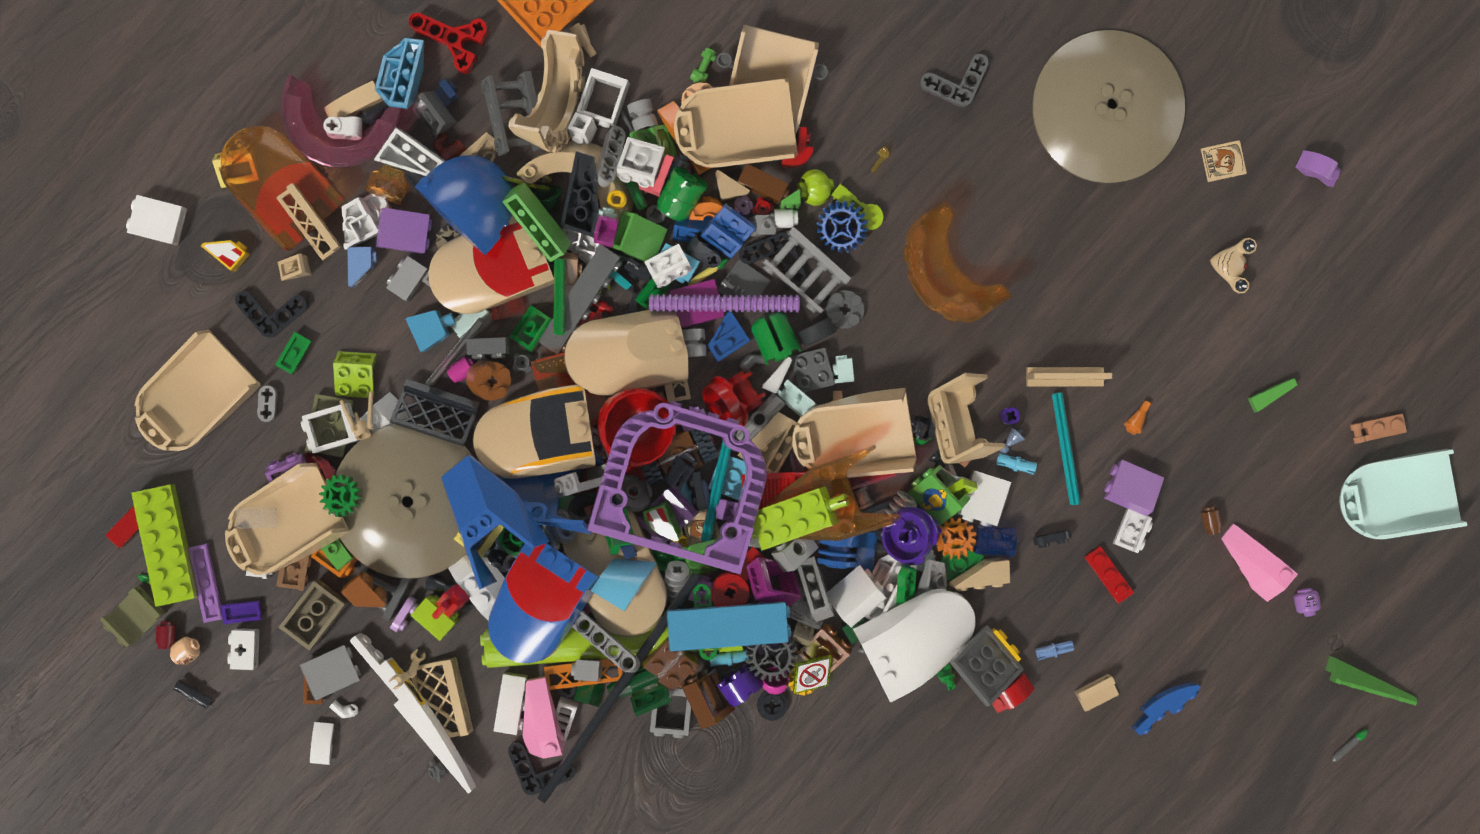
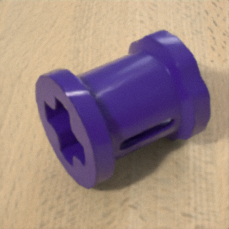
M1005 408L1000 413V419L1004 424L1012 425L1019 421L1020 415L1016 408ZM1013 412L1012 416L1014 418L1007 420L1008 416L1006 415V413Z

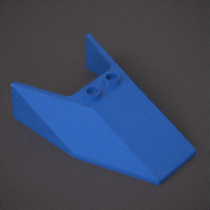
M594 450L596 467L603 465V459ZM589 468L516 479L497 476L517 492L538 524L592 534L591 531L587 530L588 525L583 520H568L558 515L560 498L555 491L554 483L556 478Z
M467 455L441 477L479 590L497 582L476 548L482 544L483 537L498 525H503L532 549L549 542V539L517 492L471 455Z

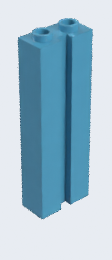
M781 601L667 610L669 650L683 651L788 642V637H791L790 625H787V618L790 617L789 606H786V603Z

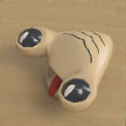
M1251 238L1242 239L1236 245L1217 253L1210 259L1215 271L1238 294L1245 293L1249 289V282L1245 278L1239 277V275H1243L1247 268L1246 258L1243 254H1251L1257 248L1255 240Z

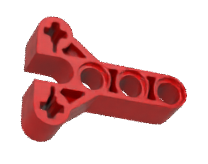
M413 13L408 20L414 32L449 48L454 57V66L459 73L464 75L471 73L478 58L475 54L464 50L463 47L467 41H473L484 46L489 34V28L482 19H474L470 24L455 28L421 13ZM416 20H423L422 26L414 27ZM481 26L483 28V31L479 30L477 33L475 28H480ZM440 27V33L432 35L433 28ZM452 35H458L457 42L450 43V37ZM466 60L468 65L461 67L460 63H464Z

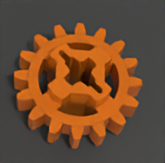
M953 518L950 519V523L945 521L943 523L944 526H940L942 533L938 536L937 550H943L944 557L950 554V559H953L954 555H957V558L960 559L961 554L967 557V551L972 552V545H976V532H973V526L968 527V521L961 523V518H958L957 522H954ZM965 532H966V534L968 535V541H967L966 538L964 537V536H965ZM943 536H944L945 539L947 540V541H946V544H944V542H943V540H942V539H943Z

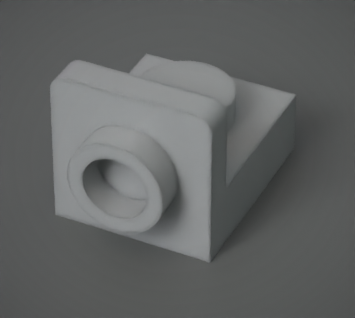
M774 215L749 217V221L756 226L750 237L774 235L776 233Z

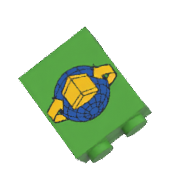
M940 465L934 469L930 467L923 473V478L917 477L911 483L913 487L908 491L926 513L936 519L939 526L963 509L971 499L966 493L957 499L935 476L942 468Z

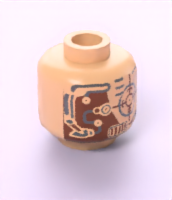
M183 637L171 646L170 657L176 664L188 665L199 656L200 645L195 639Z

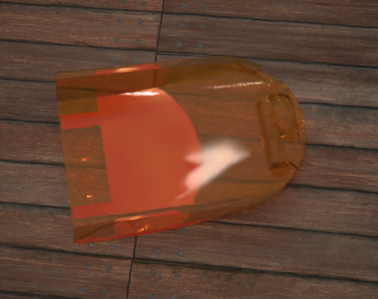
M261 126L244 128L227 141L221 152L220 174L225 186L282 249L291 251L305 238L276 198L287 190L286 187L291 183L297 185L322 221L346 201L344 196L285 135L273 128ZM291 194L283 199L287 205L295 206L296 200ZM298 209L296 218L299 221L306 222L307 215L303 210ZM309 225L308 234L315 229V226Z

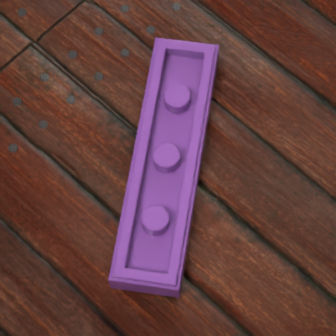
M209 544L189 547L188 552L203 622L223 619L221 600Z

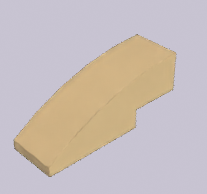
M374 81L368 82L324 107L328 118L353 117L360 114V110L382 102L383 99L375 91L376 83Z

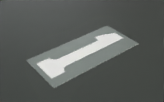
M478 317L425 384L434 386L467 346L466 339H472L485 324L486 320Z

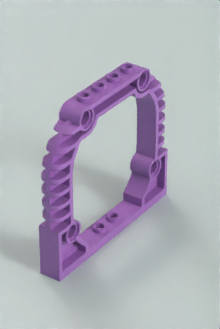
M673 401L670 404H658L653 410L639 413L628 419L620 427L614 438L587 530L741 574L767 476L763 455L755 443L749 439L750 434L747 428L738 425V420L727 418V421L719 419L720 415L708 412V416L700 414V409L689 407V410L681 408L682 404ZM662 407L668 410V416L665 419H661L658 416V410ZM677 423L721 436L728 448L742 454L746 466L745 481L733 521L722 525L720 529L721 537L706 546L703 554L682 549V544L670 542V545L662 543L663 539L652 536L651 539L629 533L630 525L622 510L627 503V495L621 490L633 446L639 435L651 426L667 429ZM736 430H741L744 434L741 441H737L734 438ZM614 494L622 495V502L618 505L612 503V496ZM727 528H735L736 533L733 537L726 535Z

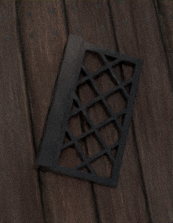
M406 379L404 389L391 416L390 423L464 447L475 418L478 416L480 402ZM406 396L414 398L416 402L406 406L404 399ZM431 403L434 409L425 412L422 404ZM418 406L422 413L412 417L409 409ZM449 409L452 415L443 418L440 411ZM406 411L409 417L406 420L396 418L399 413ZM437 412L440 419L431 423L428 415ZM464 414L471 416L470 421L463 424L459 419V416ZM424 417L427 425L418 426L415 420ZM455 418L458 426L449 429L446 421ZM443 423L446 430L443 432L435 431L433 427ZM461 429L464 434L462 440L455 438L452 432Z

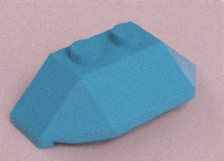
M404 38L400 41V44L393 47L383 56L375 91L388 106L408 109L416 101L423 73L424 40Z

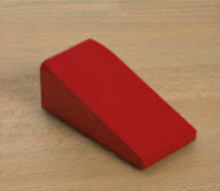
M134 506L105 535L119 548L124 547L139 530Z

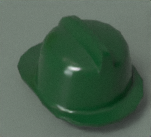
M540 183L527 185L543 206H548V211L559 209V195L562 193L560 186Z

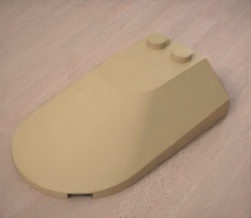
M645 310L593 320L577 328L566 345L565 365L569 375L577 385L596 395H614L627 389H647L685 382L688 379V353L679 318L673 310L671 312L665 310V312L659 310V312L653 310V312Z

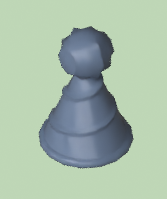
M1011 427L1005 447L999 451L1003 454L1008 453L1009 447L1025 441V438L1021 435L1023 430L1017 431Z

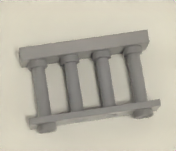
M792 227L787 232L790 236L788 238L789 241L771 262L767 259L762 261L765 265L763 269L770 275L774 273L808 303L806 307L813 313L816 311L822 313L823 309L819 307V304L837 284L841 282L847 284L851 278L795 227ZM799 244L804 248L803 254L783 275L776 266L794 246ZM814 257L818 261V266L798 288L790 281L791 278L809 258ZM828 270L833 274L831 276L832 279L814 300L810 299L805 294V291L823 271Z

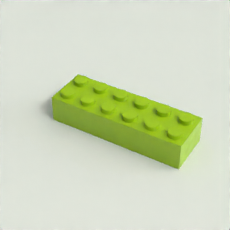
M175 484L131 493L155 607L197 598L198 594L188 552L189 547Z

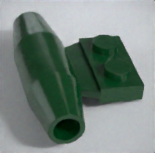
M643 666L639 667L618 697L622 698L632 695L630 700L637 717L672 702L669 688L658 682V677L643 668ZM617 681L607 685L608 693H610Z

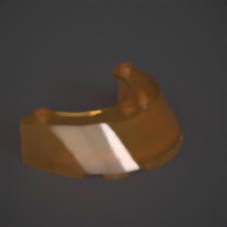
M945 201L925 212L912 224L906 235V246L903 248L904 262H907L909 270L907 276L913 289L930 310L939 312L944 316V319L955 323L958 321L971 323L984 317L1013 296L1003 284L982 285L965 276L957 267L948 244V233L954 220V213Z

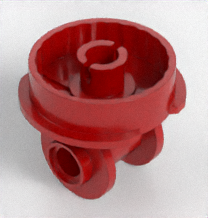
M741 371L728 380L715 376L702 391L703 400L708 412L720 415L719 419L727 421V418L738 420V425L741 426L747 425V413L763 404L761 399L766 394L764 392L758 395L756 390L753 389L748 379L753 375L751 371L746 374Z

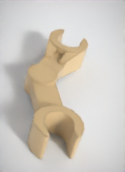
M416 649L411 654L412 663L406 673L394 675L389 679V682L392 680L398 682V685L393 689H398L406 680L413 678L417 674L419 663L425 659V652L418 658L416 656L418 649Z

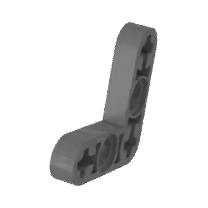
M983 54L975 55L970 61L960 86L933 73L924 74L920 79V86L928 93L959 107H966L973 100L988 67V59ZM982 59L984 66H980L977 73L974 72L977 65L974 61ZM968 76L976 78L977 82L974 86L967 84L966 78ZM928 78H932L931 82L936 85L938 81H940L941 83L938 86L937 91L934 90L936 87L934 85L930 84V86L927 87L924 79L927 80ZM943 85L950 86L951 94H942L941 87ZM955 89L959 90L956 94L960 96L965 93L968 101L965 100L962 103L961 98L958 96L952 99L951 97L955 93Z

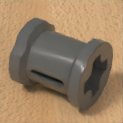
M868 485L852 492L860 504V510L876 503L875 500H872L867 490Z

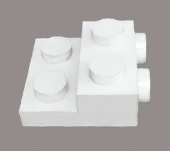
M627 137L617 166L616 177H619L623 182H630V180L638 182V185L644 188L654 187L665 147Z

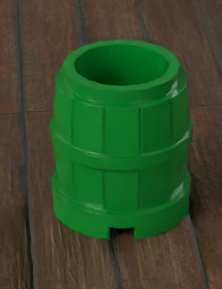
M675 166L670 174L671 177L662 188L657 201V207L666 216L677 221H684L697 206L701 194L707 188V183L695 173L693 176L688 174V169L685 170Z

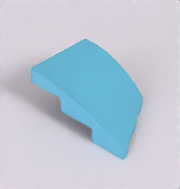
M613 559L591 591L625 612L657 563Z

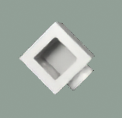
M575 112L567 128L572 140L578 144L585 143L590 145L597 131L592 117Z

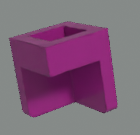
M599 215L594 231V243L613 247L618 220Z

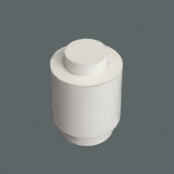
M792 208L774 209V213H770V215L775 216V228H792L798 225L797 210Z

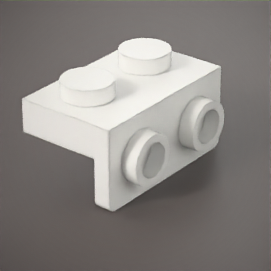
M1127 508L1113 544L1138 553L1145 545L1146 540L1144 538L1146 533H1149L1152 528V517L1144 516Z

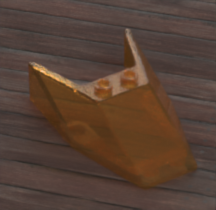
M875 445L812 467L768 502L769 506L824 486L827 488L830 499L846 494L847 498L840 502L849 500V506L835 510L839 523L796 538L800 540L841 541L893 525L901 519L900 514L861 512L851 488L847 471L876 449Z

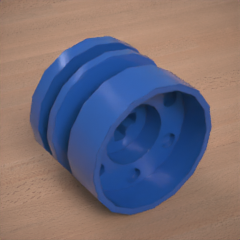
M826 529L820 530L819 543L827 545V549H818V553L824 554L826 557H817V563L832 568L845 569L857 567V561L849 560V557H858V554L851 552L850 548L859 547L860 534L850 532L849 534L829 532Z

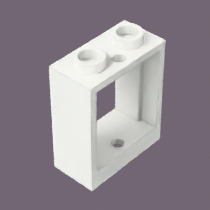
M591 68L577 113L592 117L602 127L616 126L630 86L629 81ZM596 81L621 89L611 119L586 111Z
M345 403L349 411V414L353 422L355 423L356 421L351 404ZM341 405L302 416L301 427L307 433L308 439L306 443L308 449L312 450L313 453H319L359 441L355 439L354 433L351 432L350 424ZM341 410L349 438L318 447L310 419Z

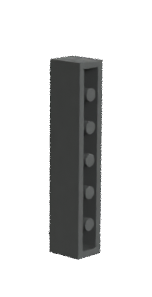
M600 244L565 299V334L562 336L554 335L553 318L539 339V343L556 354L565 353L569 338L580 327L581 321L589 317L591 313L590 307L593 303L597 304L602 296L600 294L603 287L607 288L612 281L610 276L613 271L617 272L623 263L621 262V255L609 247Z

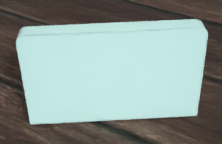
M485 309L483 312L476 314H460L455 318L456 323L451 325V327L458 334L457 336L462 338L478 317L485 319L491 313Z

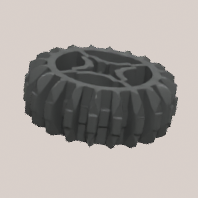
M794 640L782 643L783 645L777 647L761 644L765 653L758 661H756L755 655L760 645H747V648L752 650V652H746V656L752 657L746 660L747 664L753 663L749 667L750 671L757 669L754 673L755 676L762 673L761 680H764L766 675H769V682H772V676H776V680L779 681V674L781 673L786 678L785 670L792 673L793 670L789 665L796 666V662L792 661V659L798 658L797 654H792V652L797 651V647H790L794 644ZM767 648L769 649V651L777 652L775 654V659L777 663L774 659L771 660V658H767L769 656ZM787 649L788 657L782 666L779 656ZM772 663L777 669L767 670L762 668L761 665Z

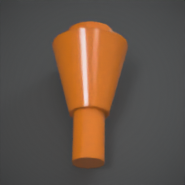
M1144 401L1140 409L1124 423L1129 433L1136 435V433L1141 434L1146 412L1151 406L1150 402Z

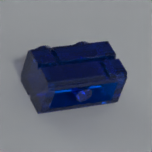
M977 526L975 554L1014 556L1017 545L1016 529Z

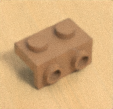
M307 556L280 569L276 586L303 591L304 586H307L308 583L306 572L307 567H310L311 556Z

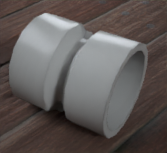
M643 99L627 105L630 117L634 118L632 121L634 131L658 126L656 116L652 114L654 109L651 99Z
M705 329L682 330L688 357L706 356V345L703 344Z

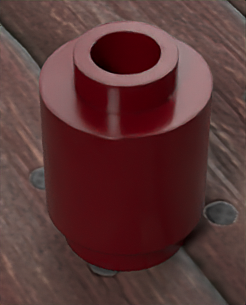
M160 621V624L156 625L155 644H157V649H171V646L176 641V625L172 624V621Z

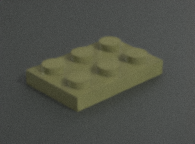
M315 394L312 413L341 405L340 400H343L344 403H350L353 410L354 400ZM341 410L311 419L318 447L348 438ZM306 443L305 451L312 452V450L310 451V450L308 449V446H307V443ZM347 444L319 453L345 457Z

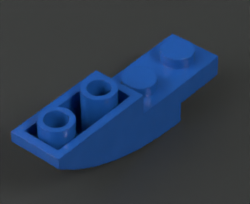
M1194 682L1185 683L1157 694L1139 708L1144 715L1131 728L1140 736L1147 734L1152 729L1151 725L1156 720L1160 721L1166 715L1165 712L1167 710L1173 715L1182 711L1185 707L1184 704L1189 699H1194L1201 687Z

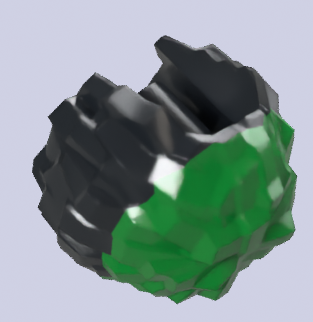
M922 415L910 417L914 444L924 445L935 434L933 421L929 417L926 418Z

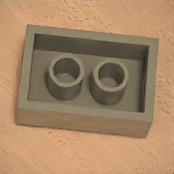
M320 579L312 582L279 628L310 651L316 647L349 601Z

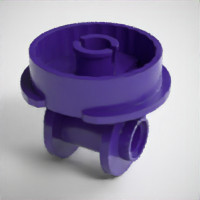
M905 507L901 508L886 521L883 527L882 541L887 553L893 559L903 564L918 565L925 561V556L930 552L932 546L937 544L938 536L942 533V530L936 519L922 509Z

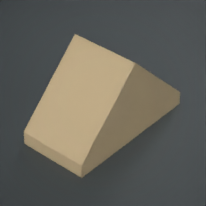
M716 171L715 176L721 201L748 196L750 190L721 171Z
M297 254L278 262L281 281L311 275L308 256Z

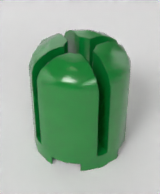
M783 312L768 314L770 323L782 348L780 352L764 316L758 318L751 327L766 366H768V361L775 360L777 363L791 357L792 351L796 349L799 352L802 351L787 316Z

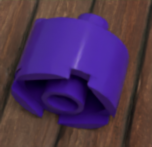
M747 663L739 667V671L728 673L724 677L725 679L717 684L723 696L733 707L747 700L748 696L752 693L755 694L763 686L759 678L754 675L755 672L753 670L750 671V666Z

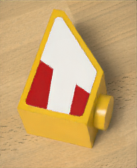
M231 240L208 242L201 245L224 266L234 272L240 268L250 255L246 251L247 247L240 241L237 243Z

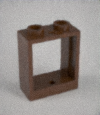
M749 164L745 165L738 180L739 184L751 192L778 205L788 196L790 191L787 189L788 183Z
M705 668L697 672V675L687 680L688 683L682 687L701 729L716 725L735 710L717 686L721 679L716 668L709 671ZM701 682L703 683L704 688L715 708L713 712L699 685Z

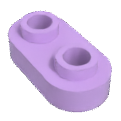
M409 596L390 629L398 632V630L403 631L408 623L406 620L409 613L412 614L418 607V604H416L417 599Z

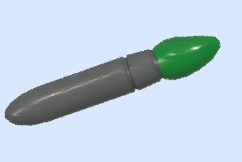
M1364 729L1357 732L1355 737L1350 739L1333 755L1332 762L1340 760L1359 741L1365 739L1368 730Z

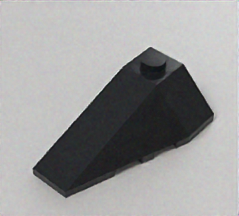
M576 151L560 226L594 238V231L599 217L595 157Z

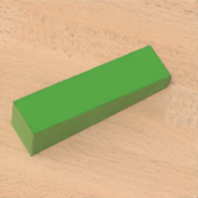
M1295 378L1286 380L1249 397L1248 400L1253 411L1259 412L1296 387Z

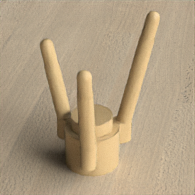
M369 392L368 423L365 420H359L357 412L354 413L356 421L354 423L344 401L340 400L355 439L363 440L371 436L370 430L373 429V392Z

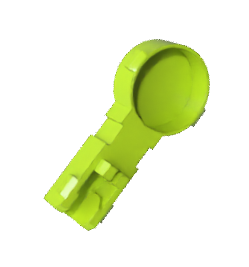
M841 184L831 194L835 201L839 200L842 205L844 200H847V206L854 202L855 206L853 208L855 210L859 206L861 209L863 208L864 210L858 213H866L862 220L867 219L869 222L863 226L869 227V230H875L882 224L883 213L877 204L866 205L860 202L856 196Z

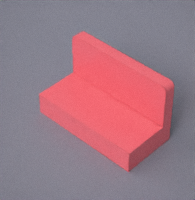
M667 154L666 157H662L654 187L644 188L639 186V189L660 196L674 157Z

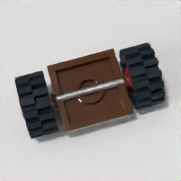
M694 429L691 431L696 441L694 444L688 430L674 435L671 445L657 461L655 460L650 464L640 466L648 484L653 486L664 481L660 467H662L665 476H667L672 469L670 464L677 455L681 456L686 451L697 458L694 469L703 466L697 451H700L704 462L719 457L712 436L707 432Z

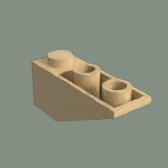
M1003 557L983 559L950 581L949 585L955 588L956 591H966L969 587L985 589L988 585L1003 587V584L1010 583L1009 560Z

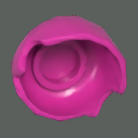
M773 666V667L765 668V669H767V670H776L777 668H776L775 666ZM785 671L786 678L782 676V673L779 674V681L776 680V676H772V682H769V675H766L765 679L761 680L763 689L770 694H781L789 685L790 677Z

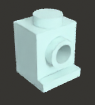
M847 355L836 356V364H832L833 376H837V379L834 380L835 384L854 382L852 358L847 359Z

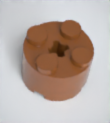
M480 359L468 369L466 383L475 395L490 401L504 398L511 384L510 371L498 362L490 359Z

